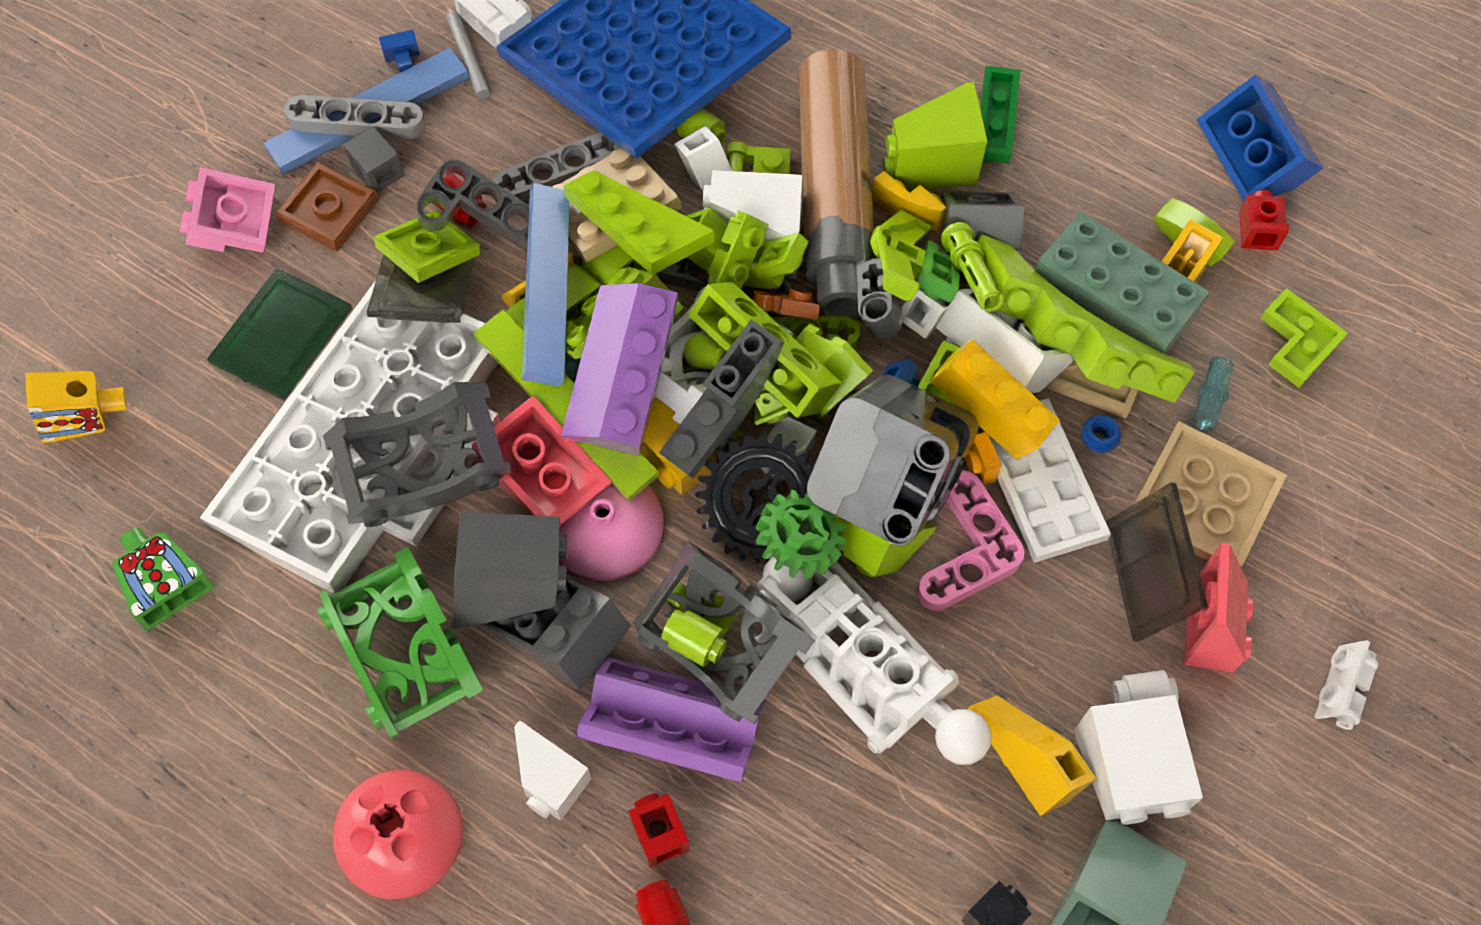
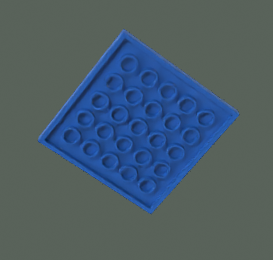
M560 0L501 42L496 48L500 58L637 159L792 37L789 26L749 0Z

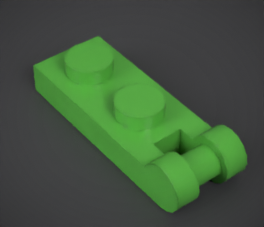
M928 240L923 247V250L926 252L923 266L918 273L917 282L919 287H921V291L929 298L937 301L943 299L951 303L959 290L960 271L956 270L950 260L951 253L947 254L939 250L938 244Z

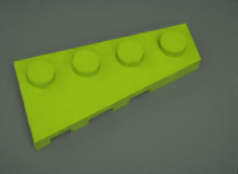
M595 170L563 185L565 197L651 275L715 242L714 230Z

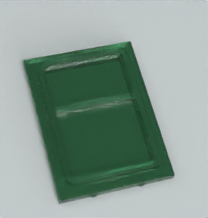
M276 268L209 355L207 361L242 379L244 382H248L285 401L350 312L352 305L331 293Z

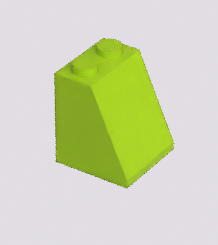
M974 82L965 83L893 120L891 135H886L887 157H883L882 168L893 179L900 180L905 185L907 191H913L919 185L925 189L977 185L986 150L987 137Z

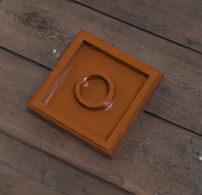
M317 162L275 213L278 222L338 252L377 203L379 196L377 191Z

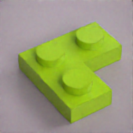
M1287 288L1272 302L1260 318L1289 340L1272 358L1269 366L1298 388L1308 380L1348 334V332Z

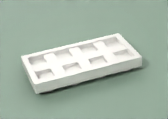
M1049 398L1040 401L1056 415ZM1058 422L1040 448L1018 460L1011 456L989 435L1002 465L997 479L1034 563L1109 539L1111 535L1060 422ZM978 425L977 433H984L985 431Z

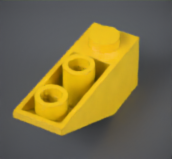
M998 695L973 704L968 708L980 714L990 727L992 746L1040 817L1066 805L1097 779L1072 742Z

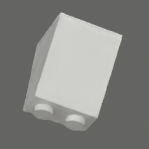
M712 170L711 185H704L703 208H711L727 224L730 221V216L735 217L737 210L768 223L764 240H772L798 233L800 231L802 175ZM797 270L786 274L789 279H796Z
M1176 695L1092 706L1075 728V738L1082 757L1097 778L1092 784L1106 820L1120 818L1123 825L1135 824L1147 820V814L1161 812L1164 813L1165 818H1177L1190 814V808L1203 798Z

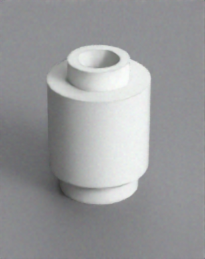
M1164 670L1124 675L1122 680L1113 681L1115 703L1176 695L1177 701L1179 699L1175 679L1173 677L1168 678Z

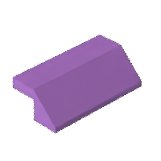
M607 656L596 673L591 702L579 722L576 737L741 782L750 759L766 699L762 701L756 710L760 718L755 724L745 718L738 722L720 710V701L703 682Z

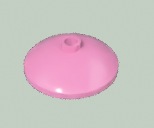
M611 484L559 528V534H567L566 559L559 558V563L566 566V570L572 574L592 581H614L628 577L642 569L656 554L664 533L663 510L654 491L647 486L631 501H628ZM601 509H606L610 512L606 517L596 516L597 511Z

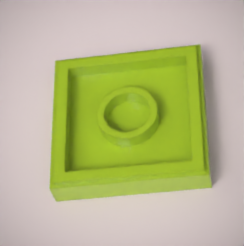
M434 210L425 215L430 218H438L442 214ZM415 218L374 236L375 247L418 283L480 255V244L452 222H449L442 230L429 231L424 229L419 224L418 219Z

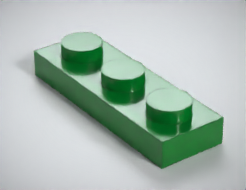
M987 65L985 67L980 110L987 137L984 161L1006 164L1010 162L1021 70Z

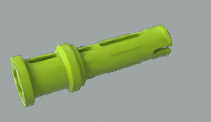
M964 222L953 223L945 228L941 235L943 248L951 253L950 260L955 269L963 272L979 303V307L981 309L984 308L985 312L998 310L1004 302V297L983 262L984 250L977 241H974V231L969 224ZM952 236L956 241L955 243H953V241L951 240Z

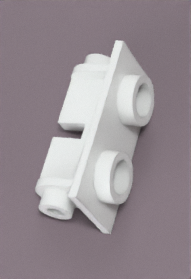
M1368 640L1338 646L1331 659L1332 666L1326 684L1319 694V704L1314 716L1316 719L1335 717L1337 718L1336 725L1346 730H1352L1354 725L1360 723L1366 697L1355 691V688L1357 687L1363 692L1369 691L1378 667V662L1375 660L1377 655L1373 651L1368 650L1370 645Z

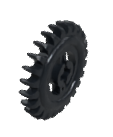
M762 431L757 443H754L750 434L746 432L743 438V446H739L734 439L730 438L728 441L729 453L720 448L715 449L719 459L718 464L706 461L705 466L712 472L711 476H698V480L707 486V490L696 492L695 496L706 500L707 504L698 508L696 512L698 514H709L710 516L702 525V528L710 529L715 527L717 529L712 542L717 543L725 538L727 540L724 549L726 554L730 553L736 546L739 547V559L741 561L745 560L750 551H753L755 561L759 564L762 561V555L767 549L766 545H758L756 543V539L761 532L752 525L757 516L761 515L766 504H761L758 508H755L756 498L752 495L753 490H763L767 486L770 489L767 496L772 499L770 503L772 504L776 495L780 494L777 484L783 477L790 492L791 490H796L801 499H804L807 494L808 480L815 466H805L810 452L805 451L796 456L795 451L798 443L795 440L783 448L782 434H777L773 442L768 443L767 434L765 431ZM753 468H769L764 479L753 480L744 488L742 501L745 509L739 517L732 505V490L735 482L744 472ZM773 474H775L776 476L770 484V479L773 476ZM754 509V511H753L752 515L750 516L749 520H747L746 517L748 516V514L750 513V511H752V510Z

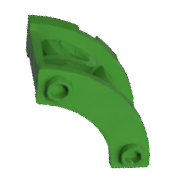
M409 547L394 553L397 561L331 595H329L327 589L320 592L319 595L323 606L317 609L327 630L329 631L334 628L355 673L372 703L365 707L370 720L376 730L384 727L390 738L399 735L398 732L459 699L465 696L469 699L484 691L451 627L442 630L440 625L446 623L447 620ZM374 600L373 604L370 607L368 606V604H366L367 602ZM395 600L397 605L401 607L400 605L403 600H412L411 606L405 610L396 609L391 605ZM355 608H358L356 614L352 616L344 615L345 613ZM384 612L391 618L402 622H415L424 618L427 619L428 623L420 627L411 640L409 647L411 664L388 659L371 650L375 628ZM348 629H358L355 645ZM427 643L436 645L437 650L434 655L428 656L424 653V658L428 665H421V647ZM365 665L383 674L378 679L376 685H374ZM459 680V682L429 697L426 683H445ZM407 681L417 683L421 702L395 715L388 704V693L394 689L400 690L401 699L405 703L410 695V687Z

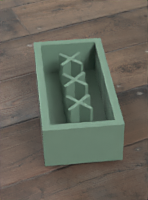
M1081 211L1038 260L1035 269L1050 284L1085 310L1112 327L1164 354H1168L1194 322L1209 294V291Z

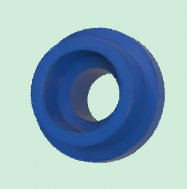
M1098 415L1088 419L1081 430V439L1084 445L1096 453H1108L1114 450L1121 438L1118 424L1114 419L1106 415ZM1094 433H1102L1106 439H1100Z

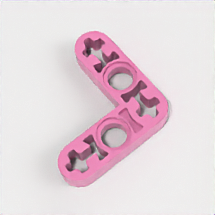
M962 471L950 493L947 503L976 548L927 572L922 577L918 586L917 597L922 606L930 611L944 610L1014 574L1019 569L1024 558L1022 543L981 480L969 471ZM959 484L963 489L971 488L969 500L964 493L958 495L955 493ZM971 501L973 507L967 512L966 510H968ZM981 514L987 515L993 519L995 528L990 531H981L975 527L973 518ZM999 534H1002L997 545L994 539L997 538ZM999 546L1003 552L1008 553L1011 551L1013 553L1010 563L1006 558L1000 560L997 558L1000 550ZM973 564L980 569L982 578L976 582L966 581L960 574V568L963 565ZM950 573L953 584L944 589L942 598H939L937 594L929 595L930 584L933 583L936 588L948 584Z

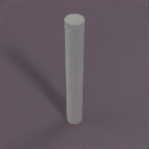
M451 12L446 17L468 71L477 98L485 99L490 96V90L459 13Z

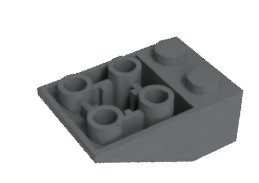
M567 577L565 591L557 590L554 608L480 624L545 671L580 691L631 627L609 597Z

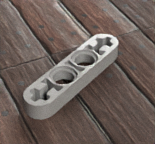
M297 95L290 98L284 106V113L290 127L299 132L356 136L375 127L383 138L414 139L419 137L426 127L421 108L411 102ZM335 111L347 113L340 121L328 119L329 115ZM371 113L382 115V118L373 124L363 121ZM408 118H414L410 119L409 124H403Z
M598 132L502 170L496 174L493 182L502 188L510 184L515 190L509 191L507 188L504 189L521 201L526 202L530 200V189L533 183L550 187L560 184L579 173L583 168L599 162L613 152L602 148L603 146L608 145L611 149L614 148L613 151L621 149V147L601 132ZM590 151H593V157L596 156L595 159L591 158ZM572 156H581L585 159L584 164L578 167H571L566 161ZM540 169H548L553 173L546 180H538L533 177L534 173ZM524 177H527L529 184L527 186L525 184V180L522 179Z

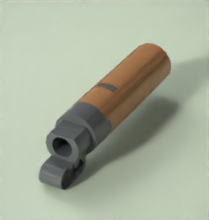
M821 50L809 55L801 62V66L798 69L804 238L809 241L805 249L807 282L817 289V301L827 317L862 318L874 338L888 340L896 336L902 328V307L900 298L883 289L881 261L876 259L870 243L874 231V217L871 195L872 184L864 63L857 55L846 50Z

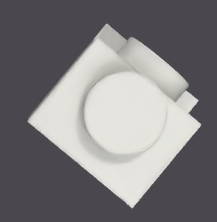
M919 287L913 299L909 302L905 301L902 306V322L924 339H928L933 330L938 326L950 303L943 299L937 301L929 298Z

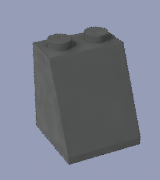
M460 511L454 574L453 628L462 629L555 607L557 590L565 591L566 566L558 565L559 558L566 559L567 534H559L560 517Z

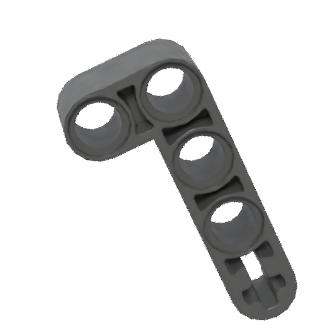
M454 159L444 162L418 198L417 219L419 224L429 231L442 230L460 208L527 253L528 226L522 230H515L509 226L507 220L511 216L519 215L529 224V205L465 162ZM449 174H458L464 178L465 183L458 188H452L445 183L444 179ZM487 194L492 196L497 204L493 208L484 209L477 204L476 199L480 195ZM436 203L444 209V213L438 218H430L424 214L423 209L428 204Z

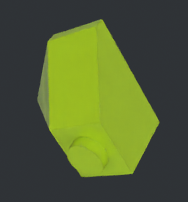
M809 324L795 340L842 382L822 411L812 414L820 420L873 370L847 341L837 336L831 341L820 336L822 334L820 328Z
M838 516L835 518V523L845 524L846 527L841 534V537L846 539V544L842 549L844 556L857 564L856 568L858 571L870 577L897 572L936 529V526L928 521L912 542L897 546ZM898 522L901 527L905 529H912V526H906Z

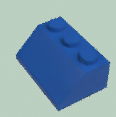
M1257 75L1251 77L1196 119L1243 201H1245L1247 195H1252L1261 190L1270 191L1273 193V196L1294 190L1323 169V166L1274 86Z

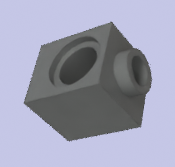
M375 127L370 128L364 133L357 134L343 145L350 166L367 187L379 192L404 176L398 154Z

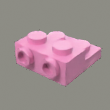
M200 167L198 180H189L186 202L193 203L192 212L183 211L180 233L187 234L185 244L224 252L225 245L263 253L275 184Z

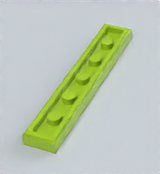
M504 309L473 333L475 339L530 397L534 396L563 427L574 383L565 373L564 381L560 387L522 380L524 330ZM575 441L628 501H631L659 477L657 469L641 453L640 456Z

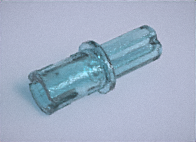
M1213 357L1209 361L1204 384L1200 385L1197 391L1200 398L1193 422L1198 429L1213 430L1216 427L1222 404L1228 400L1229 393L1227 387L1234 369V364L1229 359Z

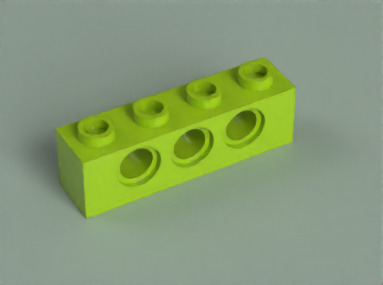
M733 282L707 284L688 314L726 352L751 319L780 339L784 345L764 387L797 418L820 413L842 383Z

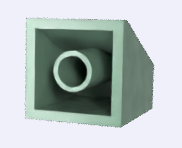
M1114 819L1105 820L1092 839L1048 925H1163L1188 862L1133 831L1128 826Z

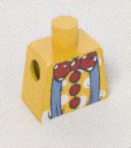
M92 371L25 373L27 409L42 443L103 432L106 430V412L127 410L124 387L101 389L96 373Z

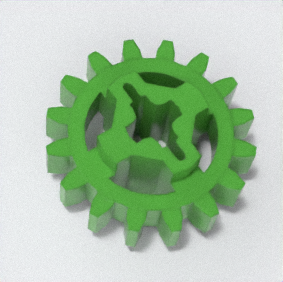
M791 490L787 499L778 494L772 504L767 503L755 528L761 532L756 539V543L767 546L762 555L764 559L774 557L777 560L774 567L775 570L778 571L783 566L789 567L790 577L794 578L797 572L802 570L806 579H811L816 570L822 575L825 574L829 567L835 565L842 555L840 551L845 546L846 539L841 537V534L846 527L845 524L835 523L834 520L837 516L814 504L810 500L808 493L804 499H801L796 490Z

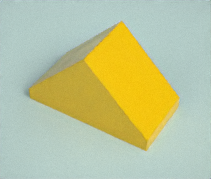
M1190 219L1161 262L1197 283L1224 237Z

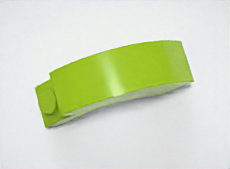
M711 208L687 215V217L714 230L715 242L687 257L706 271L710 268L717 249L728 252L731 246L721 241L728 224ZM799 232L772 240H764L756 253L748 278L743 286L760 289L779 288L785 275L793 273L803 261L802 255L809 241Z

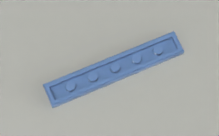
M448 48L352 98L411 102L419 105L469 79L467 69L452 49ZM335 111L329 115L328 119L340 121L347 113ZM371 113L363 121L373 124L378 122L382 115ZM291 128L264 142V146L284 175L344 144L354 136L299 132Z
M533 183L530 189L522 380L560 387L564 381L569 200L565 197L563 189Z

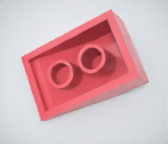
M534 396L494 426L504 462H509L512 470L499 479L500 484L498 486L529 515L560 517L561 527L612 484V481L574 440L561 438L563 427ZM475 441L472 444V449L478 457H474L477 463H483L478 443Z
M1221 543L1188 589L1184 665L1234 673L1250 657L1252 638L1246 635L1247 622L1251 620L1254 602L1253 598L1248 597V580L1230 544Z

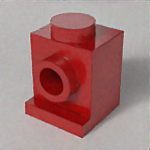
M1267 190L1247 195L1239 211L1241 248L1278 251L1289 231V224H1286L1284 198L1274 197L1273 193Z
M657 793L647 795L634 803L635 808L628 811L630 821L649 868L690 851L689 841L669 794L661 797ZM654 824H663L666 827L665 833L656 837L650 833V828Z

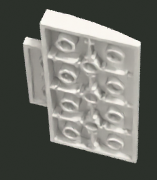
M378 277L201 515L200 519L205 524L315 585L325 590L327 589L331 593H335L347 585L383 531L417 546L445 504L421 512L391 518L385 524L376 527H365L364 523L348 524L346 515L349 512L332 450H326L323 435L342 418L370 416L393 411L396 418L415 412V403L433 396L453 382L485 383L498 365V362L475 339L473 334L485 323ZM489 410L493 426H495L501 420L498 413ZM467 413V431L473 429L469 413ZM446 424L434 429L435 436H452V434L445 435L443 433ZM420 434L410 436V446L407 454L392 468L408 477L428 482L441 466L448 448L432 446ZM395 441L382 444V448L386 449L389 454L397 447ZM475 441L464 444V448L472 449V444ZM354 448L350 449L355 468L366 464ZM474 457L471 458V459L468 461V463H467V468H468V469L470 468V466H471L472 463L474 462V460H475ZM454 471L453 475L451 476V478L457 476V474H456L455 471ZM376 473L358 479L364 500L378 499L385 495V490L375 489L372 492L367 489L369 481L379 476ZM400 489V495L409 493Z

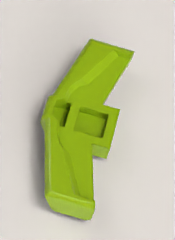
M900 209L885 223L874 229L870 243L873 253L881 261L883 289L909 302L919 289V283L914 279L923 266L926 252L915 245L925 238L932 225Z

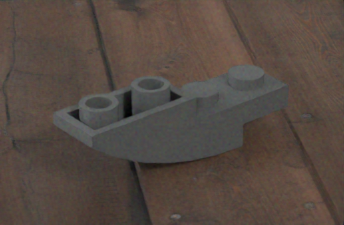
M751 319L704 381L703 385L707 388L659 453L687 475L694 478L715 449L719 447L723 450L729 439L734 435L769 378L784 343Z

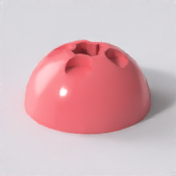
M394 769L377 773L357 785L348 794L338 810L333 827V848L336 860L347 879L355 887L371 896L383 899H403L418 895L438 883L455 862L463 835L461 813L451 793L439 781L429 775L408 769ZM393 815V818L387 820L385 824H383V821Z

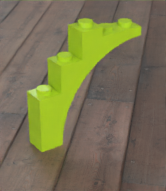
M983 234L980 236L978 243L984 250L983 262L1004 297V302L997 311L1022 319L1038 343L1070 354L1087 379L1119 389L1121 385H1125L1173 403L1176 402L1196 372L1189 363L1164 354L1112 327L1050 284L1022 258L1012 245Z

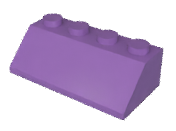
M640 283L600 285L561 438L640 456L677 309V292Z

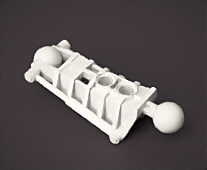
M774 557L770 558L764 567L762 579L757 583L759 591L777 604L776 609L792 617L815 640L806 654L798 650L796 655L803 661V667L868 737L867 746L873 753L881 754L886 748L892 747L918 721L924 718L936 729V745L945 759L956 765H972L983 759L990 748L992 739L990 727L984 718L970 709L952 710L943 701L959 684V677L953 670H944L879 601L875 602L838 562L829 567L835 575L829 570L823 575L816 570L811 579H806L802 570H799L794 578L789 576V567L783 566L778 571L775 570L774 567L777 560ZM814 580L820 587L797 606L794 602L806 597L812 588ZM841 628L849 638L839 647L830 637ZM869 651H877L879 653L875 657L864 656ZM902 677L908 683L900 685L895 684L893 681Z

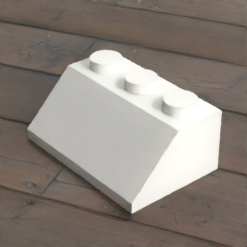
M972 289L958 290L936 327L947 336V342L958 347H962L973 339L1031 393L1043 390L1074 361L1070 354L1038 343L1022 319L997 310L985 312L984 308L981 309Z

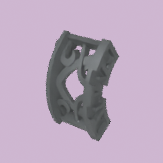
M453 382L433 396L415 403V412L396 418L393 411L370 416L346 417L339 420L323 435L326 450H332L349 512L346 515L348 524L364 523L365 527L380 526L391 518L431 509L467 496L475 491H486L495 488L500 484L499 479L512 470L510 463L504 462L486 404V400L491 397L487 383ZM467 413H469V417H470V420H471V423H472V427H473L472 430H468V431H467V418H468V414H467ZM446 424L443 433L445 435L452 434V436H435L434 429ZM420 434L430 445L438 448H448L441 466L428 482L408 477L392 468L407 454L410 446V436ZM477 440L483 463H477L468 469V461L478 456L473 449L464 448V444ZM395 441L397 447L392 453L389 454L386 449L382 448L383 443ZM354 448L366 464L355 468L350 449ZM454 471H455L456 474H457V476L451 478V476L453 475V473H454ZM376 473L379 476L369 481L367 489L370 492L375 489L385 490V495L378 499L364 500L358 479ZM400 489L409 493L400 495Z
M688 541L679 553L680 557L643 611L633 621L639 633L637 639L655 652H658L661 648L692 672L718 698L721 703L719 708L727 716L738 722L745 718L755 724L760 718L756 710L799 650L806 654L815 640L792 617L776 609L777 604L752 585H749L745 591L740 587L742 583L740 579L731 575L733 572L731 569ZM690 567L691 571L686 588V597L672 593ZM720 591L723 593L725 600L721 607L712 608L704 605L705 600L716 603L714 599L715 594ZM667 599L684 605L686 611L689 610L704 618V614L715 618L730 617L745 607L747 610L741 623V638L747 651L735 656L720 657L717 663L710 661L703 667L668 648V642L661 639L663 630L654 623L653 619ZM669 612L664 616L670 618L673 612ZM758 624H762V633L759 636L753 637L754 628ZM728 672L726 680L718 673ZM744 678L745 683L739 690V683Z

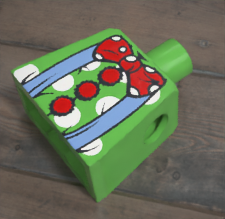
M134 528L124 533L120 538V543L127 553L115 559L112 567L130 613L146 631L154 628L215 588L201 568L164 532H158L148 539L141 528Z

